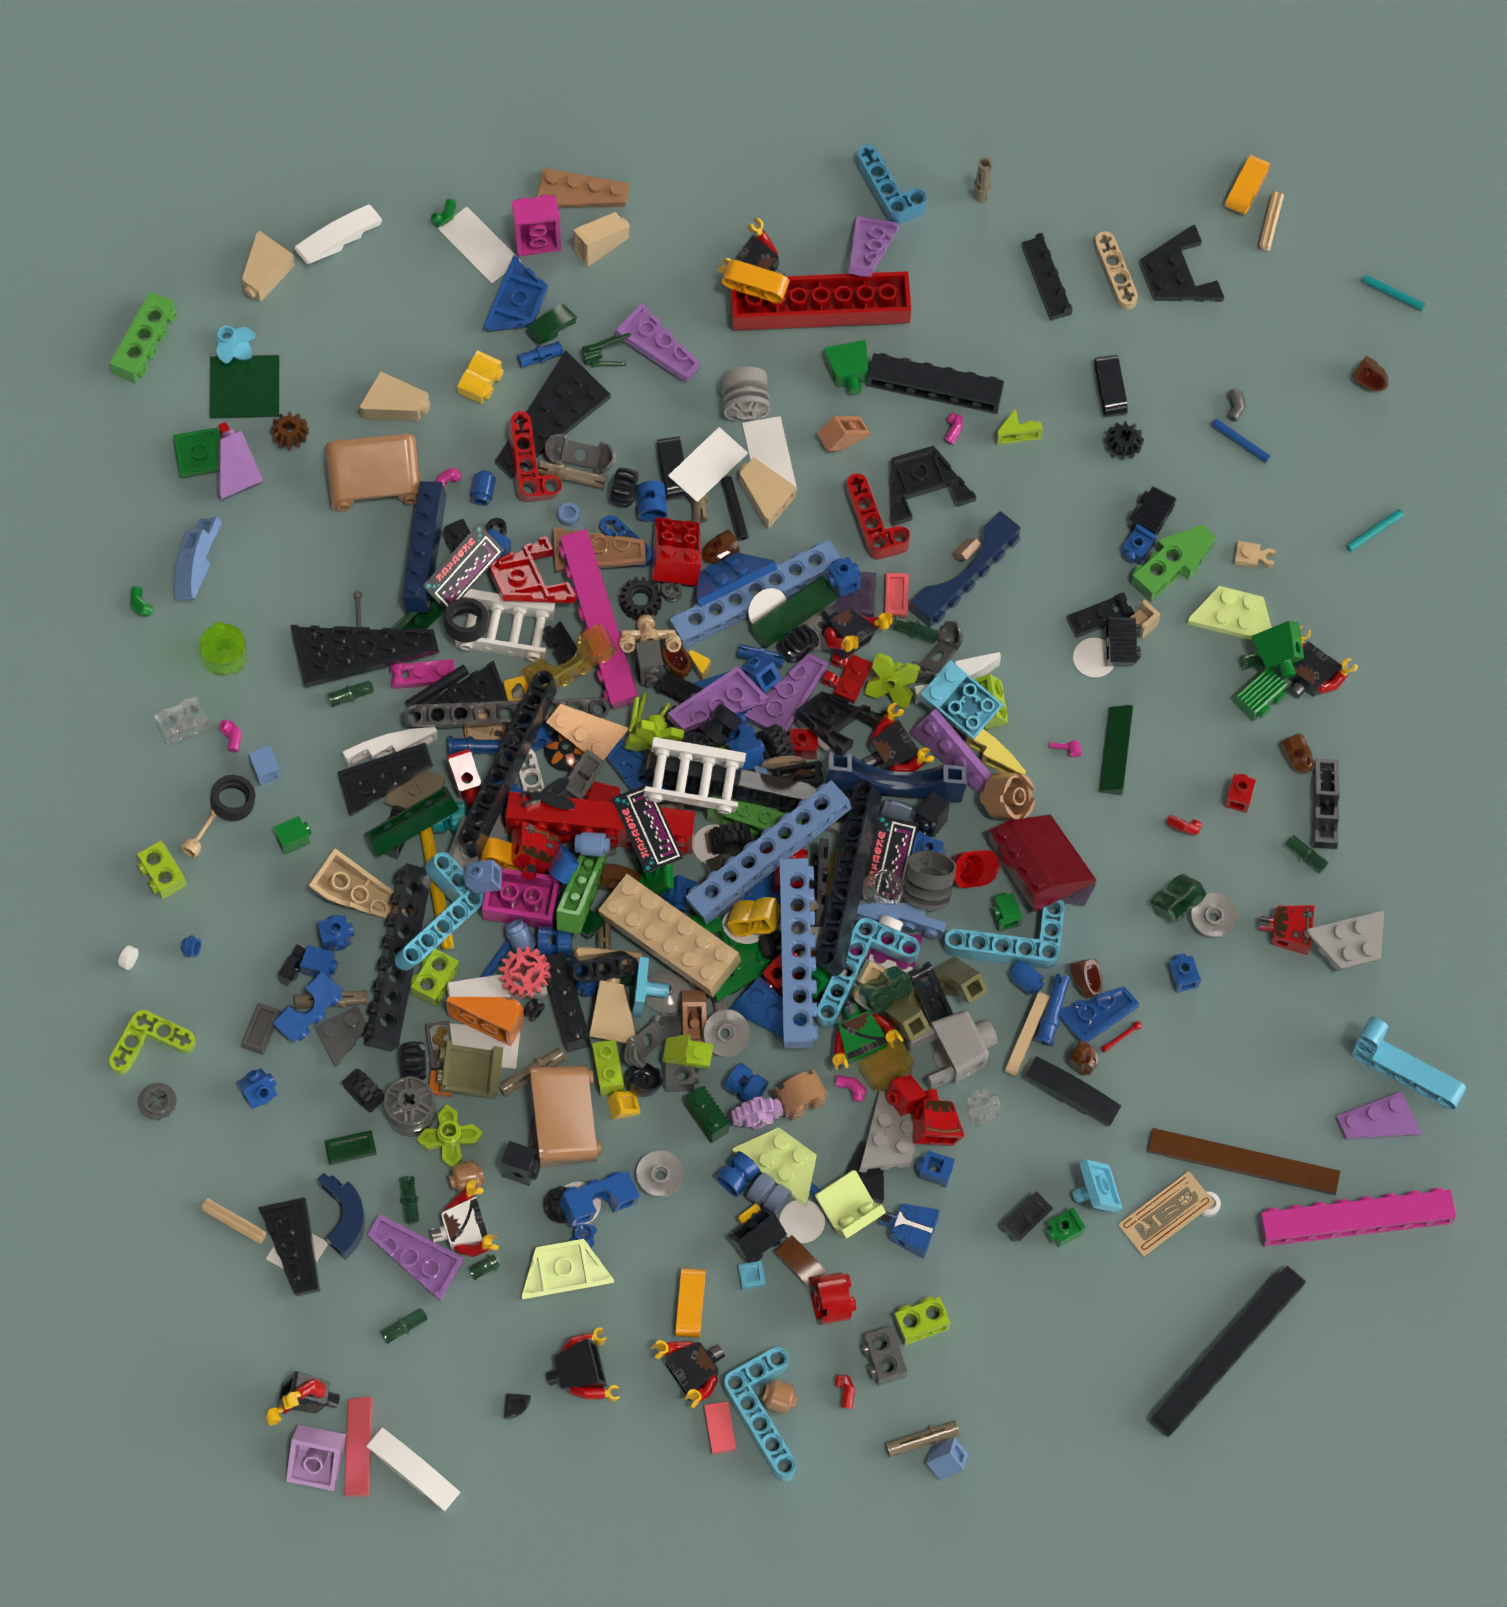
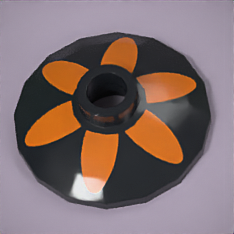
M556 731L550 735L553 743L543 748L544 757L554 769L569 772L583 751ZM568 744L570 748L565 750L562 746Z

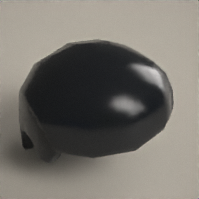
M646 1063L644 1068L631 1066L626 1073V1083L629 1090L641 1097L654 1095L660 1089L664 1080L661 1079L660 1069L653 1067L649 1063Z

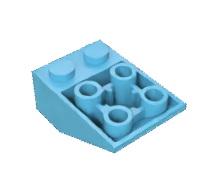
M951 660L919 697V700L932 711L937 709L948 723L973 740L1003 706L998 699Z

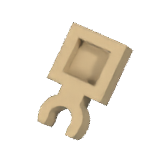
M1238 541L1234 565L1257 568L1258 563H1261L1266 568H1272L1274 561L1268 560L1266 557H1274L1276 551L1274 549L1261 551V544Z
M866 959L856 978L860 985L853 989L851 996L858 999L859 995L864 992L861 1001L868 1004L872 997V989L879 991L889 970Z

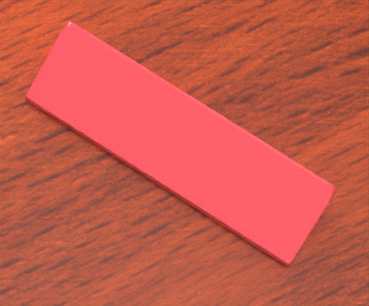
M372 1396L348 1399L345 1496L369 1497L371 1451L366 1445L372 1436Z

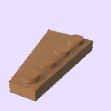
M544 168L537 197L545 194L556 195L558 209L568 206H576V208H585V206H596L597 208L625 207L630 183Z
M553 527L555 570L557 573L566 572L565 566L568 565L567 558L563 559L561 556L559 545H562L560 537L579 530L570 531ZM589 533L600 569L647 564L645 540Z

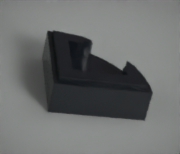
M506 1393L504 1419H513L523 1414L530 1404L531 1395Z

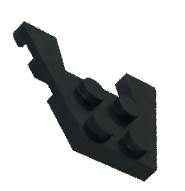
M1196 225L1190 226L1140 259L1139 265L1154 301H1182L1183 299H1195L1196 302H1204V300L1224 301V295L1218 280L1195 286L1183 256V250L1201 246L1202 240Z
M934 445L891 458L893 526L912 520L913 516L906 500L912 497L949 487L957 507L976 501V494L969 490L965 485V481L960 476H957L951 469V465Z
M821 691L800 706L796 711L795 717L835 753L842 756L852 748L854 740L839 733V731L857 718L876 728L884 715L889 713L883 710L881 714L870 711L871 707L864 704L860 707L849 704L850 700Z

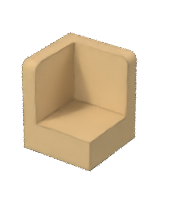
M1145 599L1141 602L1140 609L1130 617L1136 618V624L1140 625L1139 637L1141 639L1158 626L1161 615Z

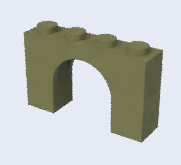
M955 956L934 969L945 996H958L971 1004L989 992L980 972ZM928 976L921 978L922 984L929 980ZM913 984L878 1006L881 1015L893 1024L900 1035L911 1042L931 1030L922 1012L923 1006Z

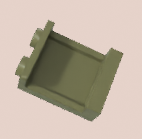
M447 1040L444 1047L440 1046L438 1060L442 1061L441 1069H438L436 1073V1083H439V1092L495 1100L499 1093L504 1047L494 1046L492 1050L452 1045V1040Z

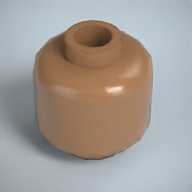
M473 1160L454 1165L452 1167L453 1174L449 1175L452 1189L457 1188L459 1193L466 1189V1184L470 1180H479V1183L475 1185V1190L482 1188V1183L485 1182L481 1165H476Z
M773 1379L769 1383L764 1384L760 1394V1401L763 1402L764 1409L779 1414H786L790 1408H795L798 1395L794 1394L795 1390L792 1384Z

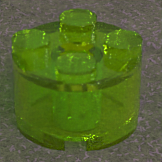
M216 622L202 634L199 647L203 663L208 671L218 676H225V674L238 673L245 666L248 659L246 641L243 633L236 626Z

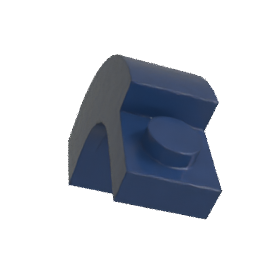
M323 1173L317 1179L319 1187L332 1197L343 1210L339 1225L326 1238L327 1243L346 1260L358 1247L363 1237L365 1214L362 1201L357 1190L349 1181L341 1188L342 1184L333 1175L329 1177Z

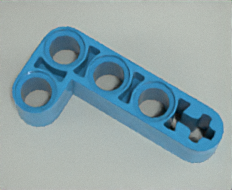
M868 144L861 146L858 150V169L887 220L902 224L922 215L926 209V193L919 188L901 193L877 149Z

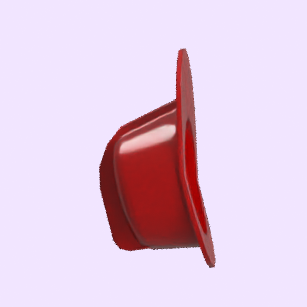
M990 850L960 852L952 859L957 866L954 880L961 888L990 884L998 875L1000 868L997 855Z

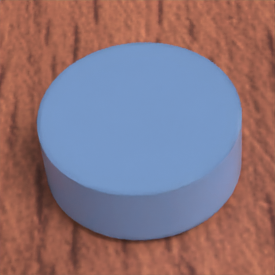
M570 502L562 504L557 511L559 522L565 526H573L578 523L580 519L578 506Z

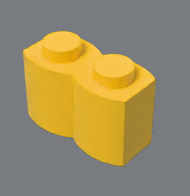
M477 351L457 386L458 394L480 404L485 399L489 400L494 390L492 385L495 381L499 382L503 375L502 361Z
M763 897L755 901L741 900L733 904L727 925L733 936L745 937L753 933L768 934L775 931L781 914V908L776 898Z

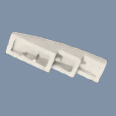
M370 204L323 227L296 245L294 249L306 264H310L342 251L345 244L360 239L363 232L380 226L383 219Z
M1000 652L958 660L955 661V664L975 679L987 675L998 667L1001 655ZM929 684L915 686L914 699L916 704L921 703L919 697Z
M435 727L408 729L364 741L342 752L344 762L349 768L368 757L370 760H374L424 742L429 745L438 740L437 729Z
M502 975L472 978L446 984L448 997H503L507 1000L512 998L518 1002L522 999L519 996V992L513 996L510 990L504 988L503 985L506 982L500 980ZM513 982L514 984H516V985H518V986H524V985H523L522 983H520V982H519V983ZM542 985L540 987L542 990L541 994L534 991V997L532 998H544L547 995L546 986ZM526 993L524 998H531V997H530V995H529L528 993Z
M383 1427L378 1430L366 1445L372 1453L400 1478L405 1479L420 1494L425 1495L442 1511H446L460 1494V1491Z

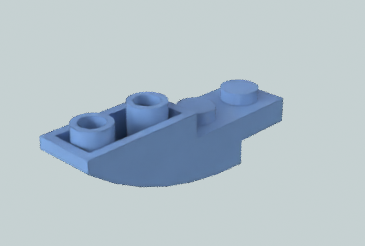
M218 517L200 519L195 530H188L185 533L175 570L174 593L177 601L195 599V596L198 594V590L211 564L206 559V556L222 524Z
M875 902L858 906L855 924L862 918H870L879 922L881 915L885 914L903 922L902 929L907 932L916 931L924 934L929 939H943L946 923L925 917L926 910L915 908L908 903Z

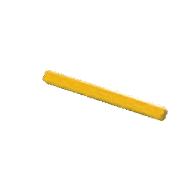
M432 826L420 832L426 863L437 854ZM431 879L430 888L437 917L447 908L444 892ZM437 925L438 930L443 933L442 928ZM452 933L441 942L442 950L454 948Z

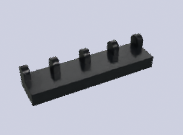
M1038 233L1035 235V239L1022 242L1021 247L1049 318L1052 321L1072 315L1073 308L1069 304L1066 290L1058 276L1059 272L1052 261L1051 252L1048 250L1044 240L1045 237L1043 233Z

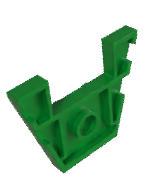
M699 916L691 917L693 921L713 935H719L721 941L736 950L741 958L740 964L731 974L732 977L726 980L713 997L715 1003H719L727 996L735 994L746 985L754 983L759 977L762 978L763 971L774 961L763 957L760 941L742 944L729 938L723 929V919L714 918L706 925Z

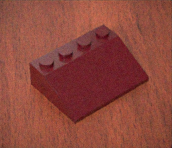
M1051 814L1008 820L988 830L991 849L1035 912L1097 882Z

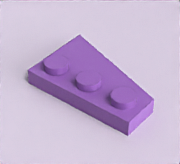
M1402 1091L1336 1117L1345 1140L1373 1139L1390 1136V1138L1412 1135V1137L1421 1136V1131Z

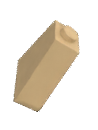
M614 212L577 227L573 230L574 252L589 267L629 239L630 225L628 221Z
M260 230L256 233L242 277L243 291L251 299L255 298L261 302L295 266L292 253Z
M380 372L359 408L361 418L419 421L423 414L426 415L428 413L431 403L429 402V394Z
M753 457L749 463L745 462L739 470V483L763 525L769 529L796 498L797 487Z
M621 979L600 980L590 1037L606 1040L616 1039V1042L627 1043L632 1036L637 1034L626 986L620 984Z

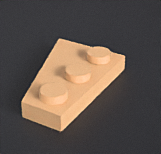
M561 703L558 704L545 721L582 751L588 749L602 760L607 757L629 729L626 726Z

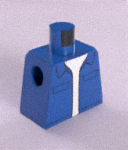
M901 1204L898 1215L886 1211L882 1215L880 1224L892 1228L891 1242L924 1259L939 1218L940 1210Z

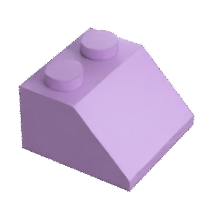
M298 1425L291 1441L286 1481L334 1491L343 1458L346 1434Z

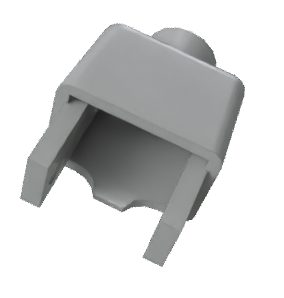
M960 1011L931 1022V1030L912 1042L908 1040L907 1046L912 1051L930 1042L933 1043L935 1047L933 1060L937 1068L944 1069L928 1076L927 1085L929 1089H934L950 1081L956 1084L984 1069L987 1066L989 1057L988 1048L997 1045L998 1039L988 1019H983L974 1024L967 1011Z

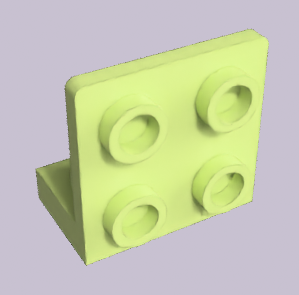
M855 1170L850 1171L815 1194L838 1236L844 1238L850 1237L886 1213L882 1204L875 1203Z

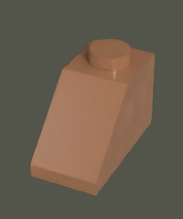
M833 416L817 434L822 440V445L828 451H842L867 438L871 432L860 416Z
M682 990L683 1035L689 1034L690 1039L705 1043L703 1029L707 1021L706 993L703 990Z

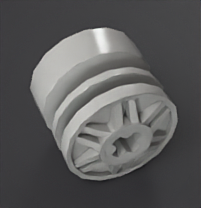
M751 366L738 367L726 371L721 376V391L724 396L722 401L724 405L723 413L726 418L732 421L746 422L761 419L770 413L769 394L767 393L768 378L764 370Z

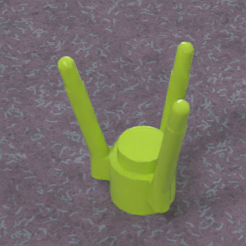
M646 693L642 694L639 709V697L634 699L628 736L636 734V727L641 721L646 702ZM667 703L659 715L664 717L671 704Z

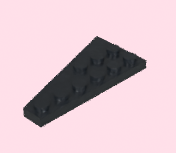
M566 350L526 411L531 419L536 458L545 452V443L550 436L567 434L611 398V394ZM519 422L520 431H519L518 434L521 433V428H522V426H523V424H520V422ZM508 440L496 458L495 464L512 479L514 471L510 441ZM522 441L517 442V446L520 449L525 450L528 448L526 443ZM526 463L520 464L522 470L528 466Z
M291 625L306 688L440 653L434 629L406 628L405 630H391V628H382V630L370 629V627L334 626L333 628H320L317 625H311V627Z

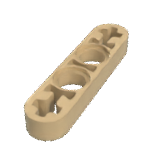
M1100 232L1095 239V249L1116 301L1122 309H1132L1136 306L1138 293L1116 239L1110 232ZM1101 240H1105V242H1109V244H1108V250H1109V251L1106 252V246H1105L1104 243H1101ZM1109 257H1115L1118 260V264L1110 265L1106 260ZM1116 276H1123L1126 282L1118 284L1114 281V278ZM1125 289H1126V294H1127L1128 298H1131V301H1128L1127 299H1124V290H1125Z
M1039 991L1005 1070L1006 1073L1017 1076L1039 1026V1020L1045 1012L1050 995Z

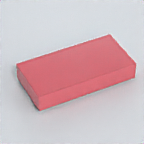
M886 573L885 613H891L892 618H907L909 574Z
M729 1402L704 1405L712 1454L736 1451Z

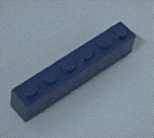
M420 481L402 594L407 612L429 613L432 595L423 585L436 570L447 497L442 482Z

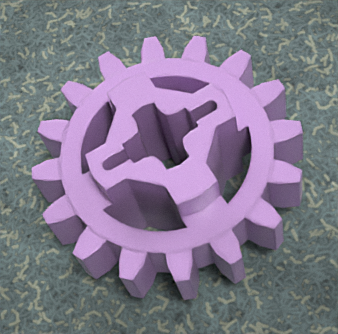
M754 1097L752 1100L742 1102L741 1107H735V1110L731 1111L733 1125L737 1127L743 1126V1128L752 1127L753 1129H760L765 1125L772 1124L774 1122L773 1119H779L784 1111L782 1103L778 1099Z

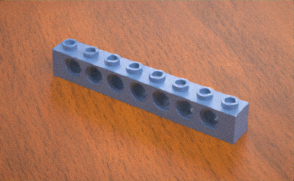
M830 540L824 543H816L810 550L804 553L798 552L786 562L776 563L777 570L702 607L697 602L686 611L676 612L670 618V630H676V634L681 639V644L686 649L749 618V606L752 599L756 596L750 592H760L765 589L774 588L781 591L787 599L821 575L827 579L828 565L841 557ZM817 561L820 565L813 566L810 563ZM798 571L800 574L794 576L790 572ZM778 581L780 584L772 585L770 582ZM736 600L739 601L740 604L732 605L730 602ZM717 610L720 614L712 615L710 612ZM697 620L700 624L692 625L690 622Z
M832 780L827 784L820 785L816 789L815 794L810 798L800 801L795 810L784 814L775 826L765 829L761 837L755 842L752 841L745 845L740 854L736 857H730L721 869L711 872L707 876L706 881L701 885L691 888L686 896L689 906L707 925L780 866V859L792 857L851 809L849 799ZM821 804L828 805L824 810L817 809ZM802 819H809L807 824H798ZM784 833L791 834L788 839L780 838ZM765 848H773L768 854L762 853ZM748 862L755 863L751 868H744V865ZM729 877H736L734 882L726 883ZM712 891L718 892L713 898L707 897Z
M808 858L780 859L783 1031L785 1049L813 1048V1040H818V1028L813 1026V1017H817V1003H812V994H817L816 980H812V971H816V957H811V948H816L815 934H811V926L815 925V911H810V903H814V889H810L809 880H814V867L809 866ZM795 881H801L804 884L799 889L791 887ZM795 904H802L804 906L798 912L791 909ZM797 926L805 929L801 934H794L792 930ZM796 949H802L805 951V954L801 957H795L793 952ZM796 972L806 974L802 980L794 979L793 975ZM797 995H804L806 1000L802 1003H797L794 1001V998ZM800 1017L807 1020L803 1026L795 1025L794 1021Z

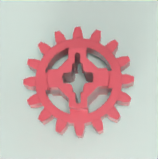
M529 946L526 947L524 952H522L520 947H517L516 954L511 951L508 952L511 958L509 960L503 958L502 961L506 966L499 967L500 972L504 974L500 976V980L506 982L503 985L504 988L510 990L513 996L519 992V996L523 999L526 993L531 998L534 997V991L541 994L542 990L540 987L542 985H549L545 978H551L550 972L546 971L551 968L549 962H546V956L544 954L540 955L538 949H535L532 953ZM527 959H533L535 961L529 962L527 961ZM528 969L526 971L527 975L523 976L524 970ZM513 982H515V983H519V982H520V983H522L524 986H518V985L514 984Z

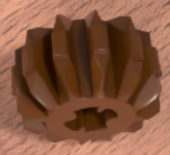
M289 411L288 416L280 413V420L273 419V427L270 428V432L273 435L274 443H278L281 449L287 446L288 450L291 451L292 446L295 445L299 449L301 446L300 442L306 443L309 428L306 427L307 421L301 419L299 413L292 416V413Z

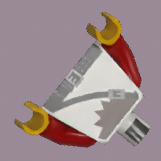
M479 1180L468 1181L466 1189L455 1196L445 1207L444 1212L441 1213L443 1226L430 1229L434 1243L448 1239L451 1251H456L458 1254L476 1257L487 1252L489 1249L493 1251L499 1249L498 1245L492 1244V1241L498 1237L487 1234L477 1197H474V1195H480L484 1191L483 1188L475 1190V1185L479 1183Z

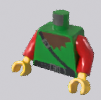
M852 1003L843 1008L848 1020L839 1023V1030L835 1034L832 1062L836 1071L838 1070V1065L843 1063L848 1068V1061L852 1064L890 1046L894 1048V1040L900 1039L903 1042V1038L889 1020L880 1014H872L870 1011L860 1013L857 1004Z

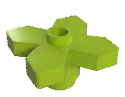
M878 652L872 666L878 676L868 681L865 694L878 699L889 692L893 702L898 703L897 706L907 709L913 696L912 691L907 685L917 681L921 669L920 666L909 662L906 664L900 662L893 663L891 656Z
M650 715L647 717V720H641L638 723L636 734H630L626 738L625 748L637 752L647 749L651 750L654 737L681 742L684 738V730L673 727L667 728V723L663 716Z
M445 1105L437 1114L439 1120L438 1129H425L417 1138V1142L427 1151L442 1148V1162L452 1169L454 1165L460 1164L463 1160L460 1146H475L483 1137V1132L474 1124L460 1126L458 1124V1112L449 1105Z

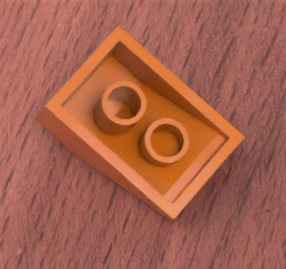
M448 997L446 1000L448 1017L510 1047L524 1024L523 1007L517 1000L512 998L507 1000L503 997Z

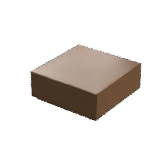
M977 538L966 539L952 553V556L956 560H967L980 547L981 543Z

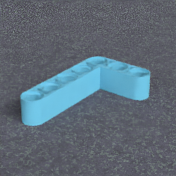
M439 852L426 863L425 868L429 877L452 903L397 952L394 960L396 966L401 970H410L422 961L481 907L484 902V893L475 894L465 885V871L446 852ZM437 862L442 865L443 869L438 867ZM452 879L457 882L458 887L453 884ZM468 897H470L473 900L474 904H471L469 902ZM452 911L457 913L458 918L453 915ZM437 925L442 928L443 933L438 930ZM421 939L426 941L427 947L422 944ZM406 953L411 956L412 961L407 959Z
M1058 900L1043 908L1039 939L952 929L946 933L944 950L952 957L1014 965L1022 961L1024 964L1028 963L1032 967L1052 968L1057 964L1060 953L1064 903L1062 900ZM1055 908L1059 913L1051 914L1048 912V909ZM1053 930L1056 932V935L1049 936L1045 931ZM958 940L960 945L953 946L949 941ZM981 943L984 947L976 949L973 947V944ZM1004 946L1007 948V951L1000 952L996 947ZM1028 949L1030 954L1023 955L1019 950ZM1048 951L1051 952L1054 955V957L1047 958L1043 956L1042 953Z
M870 918L860 919L853 930L845 969H850L853 974L848 977L842 974L831 977L817 1008L818 1023L826 1028L835 1025L870 949L909 964L915 962L919 956L920 945L918 940ZM866 927L869 928L872 931V933L869 935H863L860 933L859 930ZM890 937L893 943L886 945L882 943L881 939ZM911 946L915 952L907 954L903 951V948ZM859 948L862 954L854 956L850 953V950ZM838 989L843 992V995L841 997H834L831 991ZM824 1010H830L834 1015L831 1018H825L821 1013Z
M1370 1017L1356 1042L1352 1056L1359 1062L1448 1109H1456L1466 1091V1086L1459 1080L1383 1041L1388 1025L1378 1018Z
M775 1347L729 1372L725 1377L724 1390L774 1476L780 1481H789L795 1474V1459L753 1391L786 1371L788 1367V1354L783 1348ZM773 1357H781L784 1363L774 1365L771 1359ZM757 1368L763 1374L760 1377H753L750 1371ZM737 1380L742 1386L739 1389H732L729 1383ZM744 1401H750L754 1404V1407L750 1410H745L741 1407V1404ZM760 1421L765 1423L767 1427L762 1431H758L753 1425ZM770 1442H774L779 1448L776 1451H769L765 1446ZM782 1463H787L791 1466V1470L789 1472H781L778 1466Z

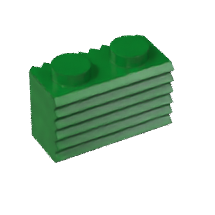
M1266 668L1236 694L1234 703L1252 721H1255L1258 717L1263 718L1270 711L1269 707L1272 704H1279L1286 697L1287 683L1277 676L1273 670Z

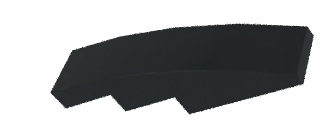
M1315 759L1314 848L1337 849L1338 801L1340 796L1338 760Z
M1037 1056L1034 1057L1024 1075L1025 1078L1061 1103L1067 1102L1081 1113L1090 1114L1105 1126L1112 1124L1121 1108L1120 1104L1091 1085Z

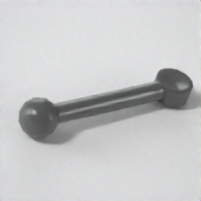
M357 590L353 594L356 599L357 627H362L360 604L362 593Z

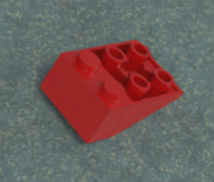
M655 517L651 563L652 580L697 586L702 567L700 524L692 521Z

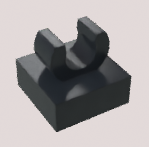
M775 933L774 935L762 934L759 936L763 957L775 960L782 952L781 933Z

